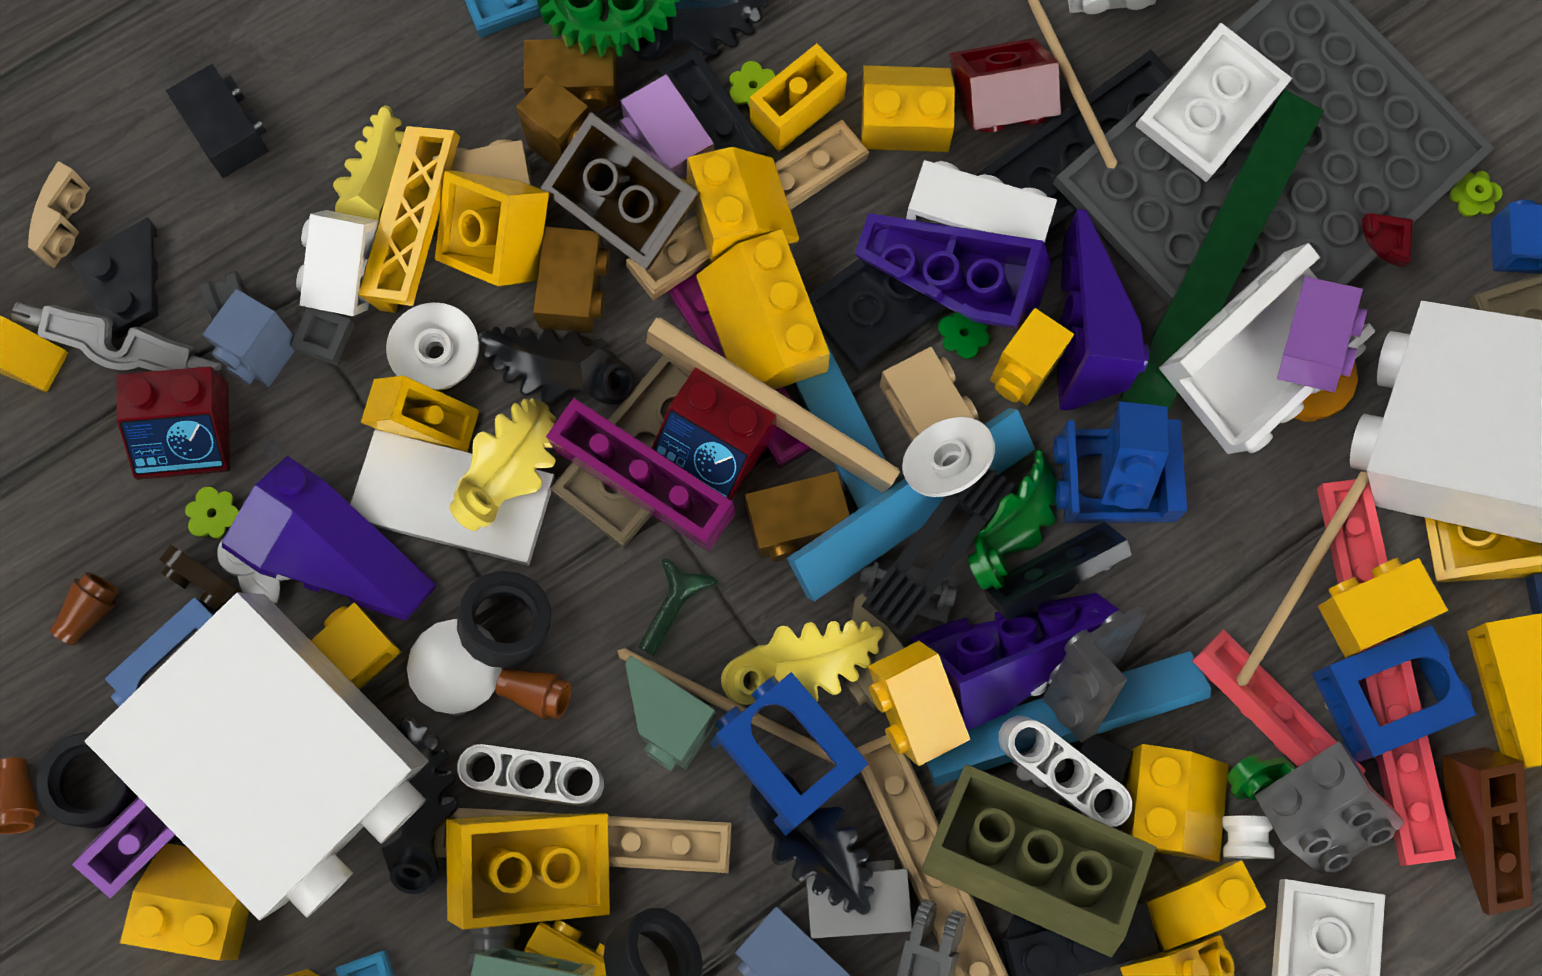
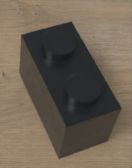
M213 63L165 90L222 178L269 152L260 138L261 135L267 132L253 109L245 113L238 104V102L245 99L243 93L231 75L222 79Z

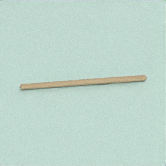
M1027 0L1054 58L1059 63L1062 75L1107 168H1115L1118 162L1040 1Z
M1367 471L1359 473L1236 679L1239 686L1249 683V680L1369 481Z
M626 648L617 650L620 659L627 661L631 655L688 693L727 712L735 706L742 712L747 709ZM756 714L752 718L751 724L834 764L817 742L760 714Z

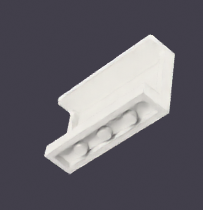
M1309 243L1281 254L1159 367L1160 371L1227 454L1244 451L1254 453L1262 449L1272 440L1273 435L1270 432L1280 422L1285 423L1296 417L1304 409L1302 401L1311 393L1314 394L1321 391V389L1277 379L1304 278L1306 276L1317 279L1309 267L1320 257ZM1370 323L1363 326L1360 337L1352 335L1350 337L1348 347L1357 349L1355 359L1365 351L1366 346L1364 342L1375 333Z

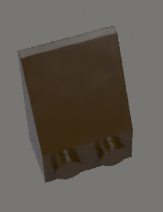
M592 112L589 113L540 188L549 192V197L646 270L651 268L701 194L643 144L609 119Z

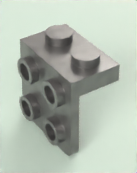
M1139 606L1125 614L1121 610L1114 612L1101 624L1100 628L1091 633L1087 630L1077 633L1064 647V650L1067 652L1065 658L1049 676L1052 682L1043 700L1054 711L1059 722L1066 728H1069L1080 742L1095 735L1127 681V678L1117 669L1116 665L1120 662L1146 617V613Z
M1340 741L1255 795L1281 843L1319 874L1337 872L1345 868L1352 861V857L1370 846H1378L1389 841L1394 836L1395 831L1404 824L1399 813L1371 787L1348 749Z

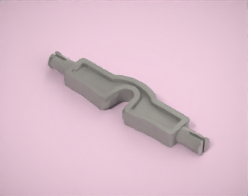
M19 301L15 303L12 309L17 311L11 313L12 320L39 327L38 336L79 348L92 361L106 368L130 370L141 367L151 371L211 366L215 371L221 370V363L194 356L196 350L193 346L170 340L143 327L130 328L121 349L118 350L111 342L113 322L107 316L79 312L55 304L39 309Z

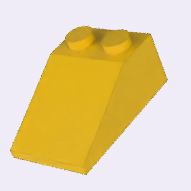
M1425 518L1437 583L1525 578L1532 574L1542 573V543Z
M607 813L493 815L446 819L447 921L462 930L610 915Z

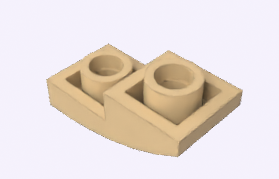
M59 161L49 174L35 204L28 239V248L52 268H55L61 258L67 256L74 246L75 238L80 232L68 219L82 207L86 194L90 189L72 168Z

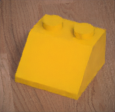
M863 65L861 143L866 149L949 152L954 131L955 86L951 69Z
M728 147L687 158L686 181L701 193L693 206L711 263L740 242L783 229L788 244L799 241V235L773 158L735 147Z
M452 170L444 171L435 260L495 286L537 281L549 192L518 180Z
M1141 744L1131 749L1133 754L1128 765L1126 790L1130 793L1132 799V811L1129 818L1122 824V832L1156 846L1155 853L1220 862L1223 833L1222 817L1225 811L1229 764L1192 751Z
M166 843L156 853L133 890L120 943L219 961L238 960L249 910L188 847Z

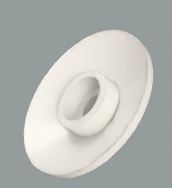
M445 303L421 304L406 311L393 324L387 338V358L396 376L404 375L434 390H445L465 379L476 364L479 354L478 334L469 317L458 308ZM440 346L444 348V352L440 357L435 359L429 357V351L433 347Z
M955 417L937 422L922 431L909 445L902 464L904 477L913 490L925 496L943 497L961 492L977 482L988 470L995 454L994 438L982 422L973 418Z

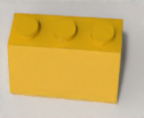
M783 229L736 244L696 275L725 358L774 390L828 372L830 352Z

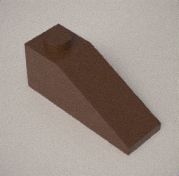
M1486 747L1443 755L1445 803L1483 913L1494 915L1532 906L1524 761Z

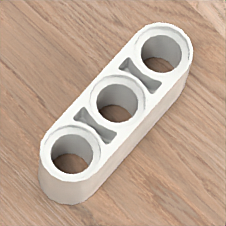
M1015 716L1002 724L998 738L1002 751L1080 813L1110 827L1121 825L1129 818L1132 811V799L1126 788L1047 726L1026 716ZM1031 727L1036 736L1035 744L1029 751L1019 753L1015 747V738L1022 729ZM1070 758L1074 764V773L1068 781L1058 783L1054 775L1055 768L1061 760ZM1110 789L1113 795L1111 807L1105 812L1097 813L1094 807V800L1097 794L1102 790Z
M478 744L467 748L460 755L457 763V772L461 781L472 789L488 794L583 807L595 803L601 797L604 790V779L601 772L591 762L581 758ZM483 756L492 757L495 763L493 775L483 782H477L472 775L474 763ZM531 763L541 764L544 770L542 782L532 789L522 787L520 782L522 769ZM578 770L589 771L593 781L591 789L582 796L571 795L568 790V780Z

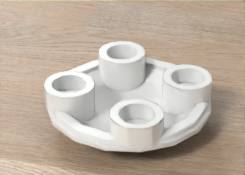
M458 619L436 623L424 631L411 648L407 663L409 684L419 701L436 712L448 713L453 716L463 715L489 700L496 689L498 677L504 669L487 666L474 659L461 644L457 632ZM476 624L478 630L485 637L495 641L489 631Z

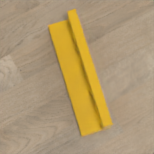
M406 126L358 293L360 297L380 311L396 313L398 304L413 306L441 207L444 171L451 170L460 136L453 130Z

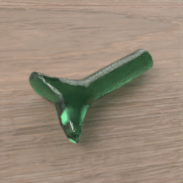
M663 559L662 565L668 580L669 592L637 648L647 655L654 657L685 601L701 590L718 584L715 577L703 574H683L674 562L669 559Z

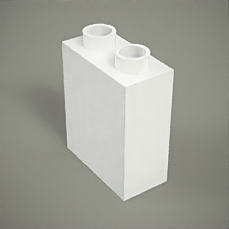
M1421 301L1411 334L1390 331L1386 336L1378 363L1377 384L1378 386L1393 388L1384 417L1365 413L1361 416L1351 445L1350 467L1367 471L1376 507L1542 543V320Z
M237 592L84 741L259 921L285 905L289 900L308 918L353 874L336 854L363 827L382 844L426 801L409 781L429 760L265 594Z

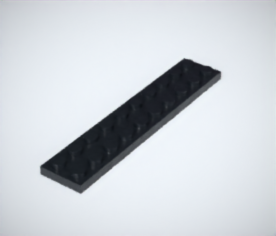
M1151 49L1086 95L1104 135L1174 75ZM1075 103L1062 112L1061 115H1058L977 173L976 176L983 174L991 175L1000 179L1003 184L1020 189L1035 188L1044 192L1047 197L1056 199L1057 202L1046 235L1048 236L1074 217L1077 211L1074 205L1054 186L1053 181L1063 170L1095 144V141ZM857 259L808 295L821 330L857 374L948 309V307L861 259Z

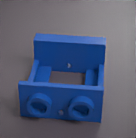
M1181 419L1168 420L1169 455L1155 489L1156 498L1151 499L1148 509H1124L1119 506L1101 504V499L1085 497L1079 493L1077 461L1082 457L1102 456L1110 429H1075V420L1067 421L1060 436H1055L1053 442L1054 462L1062 466V481H1057L1056 506L1057 509H1064L1065 523H1103L1104 521L1106 523L1177 522L1187 512Z
M1432 624L1312 673L1348 751L1357 762L1376 757L1477 715L1472 706L1470 690L1458 678L1449 660V648L1444 639L1437 635ZM1411 659H1417L1437 703L1380 727L1358 681Z
M792 672L780 682L774 676L766 680L751 694L756 701L743 712L735 706L714 724L718 732L709 743L713 749L719 745L725 749L777 812L778 816L773 821L785 836L869 765ZM767 705H779L793 713L836 765L801 796L756 743L752 735V718Z

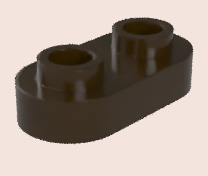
M171 544L159 558L162 563L167 565L161 572L164 576L184 589L192 582L204 590L199 599L216 611L223 607L237 592L243 593Z

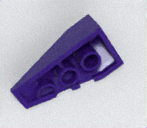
M1077 209L1063 238L1061 290L1069 293L1065 299L1063 315L1059 317V324L1074 333V336L1065 350V355H1062L1057 364L1059 409L1067 411L1129 390L1138 373L1145 371L1149 360L1148 345L1143 344L1142 327L1087 211Z
M872 213L867 215L855 251L857 258L973 322L1017 330L1020 329L1033 309L1039 308L1052 267L1042 240Z
M286 456L254 485L222 541L223 549L260 574L275 579L277 574L303 582V588L318 593L322 588L348 597L350 603L355 602L361 607L404 621L412 615L436 588V584L327 482L289 456Z
M1091 593L1041 603L1038 607V612L1016 616L1009 621L999 612H994L995 620L969 625L967 618L949 621L947 624L939 625L910 637V645L920 641L939 654L966 729L970 730L1008 713L1030 696L1032 691L1048 682L1051 672L1063 661L1067 654L1064 647L1068 641L1083 630L1091 633L1100 628L1101 624L1111 614L1119 611V609L1098 593Z

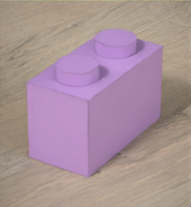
M667 74L621 100L624 117L619 121L621 128L648 148L685 180L687 177V158L714 151L713 141Z

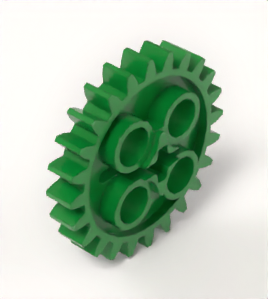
M537 0L543 22L550 25L553 37L562 35L567 48L578 41L581 54H586L591 46H596L599 57L604 56L607 47H613L617 56H622L623 45L628 43L635 51H639L638 39L641 37L653 43L655 41L653 28L666 31L668 29L666 16H676L675 2L680 1L608 0V19L603 21L606 11L604 0Z

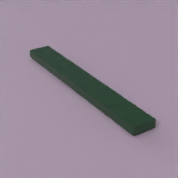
M1286 89L1278 95L1148 343L1149 360L1145 371L1138 373L1129 390L1122 392L1118 401L1167 406L1169 411L1178 392L1160 371L1159 367L1221 311L1324 112L1323 109Z

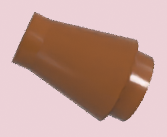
M85 572L81 579H74L50 632L64 643L75 646L87 631L117 605L114 600L118 596L119 590L104 578L91 572Z
M504 668L496 683V694L498 696L509 699L543 720H548L550 717L560 719L569 705L572 693L571 683L563 680L562 675L558 673L519 671Z
M20 757L1 759L0 834H17L30 831L35 827V818L40 815L28 772V760Z

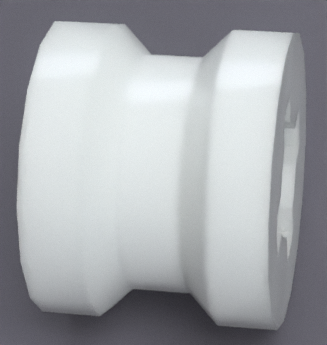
M1222 817V827L1228 832V842L1223 846V857L1238 859L1275 858L1274 847L1269 844L1268 834L1273 827L1267 817Z

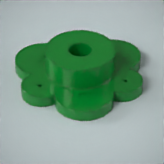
M954 312L953 316L943 317L938 325V331L944 337L942 342L943 348L948 352L956 350L958 356L963 359L975 357L978 349L986 347L990 340L988 333L985 332L988 324L973 322L957 312ZM964 332L967 336H962L960 333Z

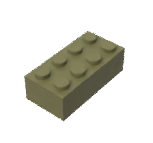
M965 764L929 848L921 873L1112 957L1126 937L1157 847Z

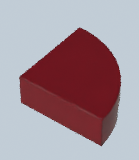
M1367 213L1362 218V228L1366 241L1372 250L1380 258L1395 266L1405 267L1410 263L1413 219Z

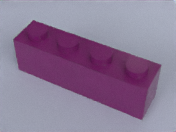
M575 398L572 399L546 436L556 452L708 552H710L736 514L731 500Z

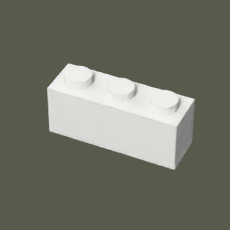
M924 160L908 207L906 219L1045 242L1057 200L1047 197L1044 192L1035 188H1016L1003 184L1000 179L991 175L983 174L976 176L959 171L955 165L948 162L938 161L933 163Z

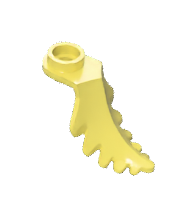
M386 105L380 108L378 115L370 117L374 127H364L362 133L367 142L359 140L355 144V149L361 154L362 158H349L344 163L345 168L351 173V177H340L333 183V187L340 197L335 204V212L380 220L405 133L396 130V128L402 125V121L395 118L392 109Z
M533 398L530 401L523 399L521 402L522 408L518 403L512 405V421L502 413L496 416L495 436L484 431L475 436L470 469L458 481L453 495L454 500L449 505L452 515L462 526L471 531H478L481 527H488L495 521L498 508L505 500L535 493L541 488L543 481L535 469L549 468L554 466L556 462L555 458L545 450V448H553L546 436L556 421V417L549 411L547 404L538 402Z
M850 620L845 623L841 632L839 623L831 621L828 623L826 632L822 636L816 625L809 622L804 625L801 636L797 638L788 626H780L776 629L769 644L754 647L733 659L724 668L721 675L722 688L731 701L737 704L750 705L756 701L751 694L766 680L774 676L780 682L792 672L816 702L819 699L818 686L832 695H837L841 692L838 674H841L851 682L857 681L859 673L855 665L862 668H868L867 666L871 665L868 652L873 654L879 653L878 642L883 638L884 631L879 626L871 627L868 621L862 622L858 629L856 622ZM749 672L750 685L746 689L743 679L746 673Z

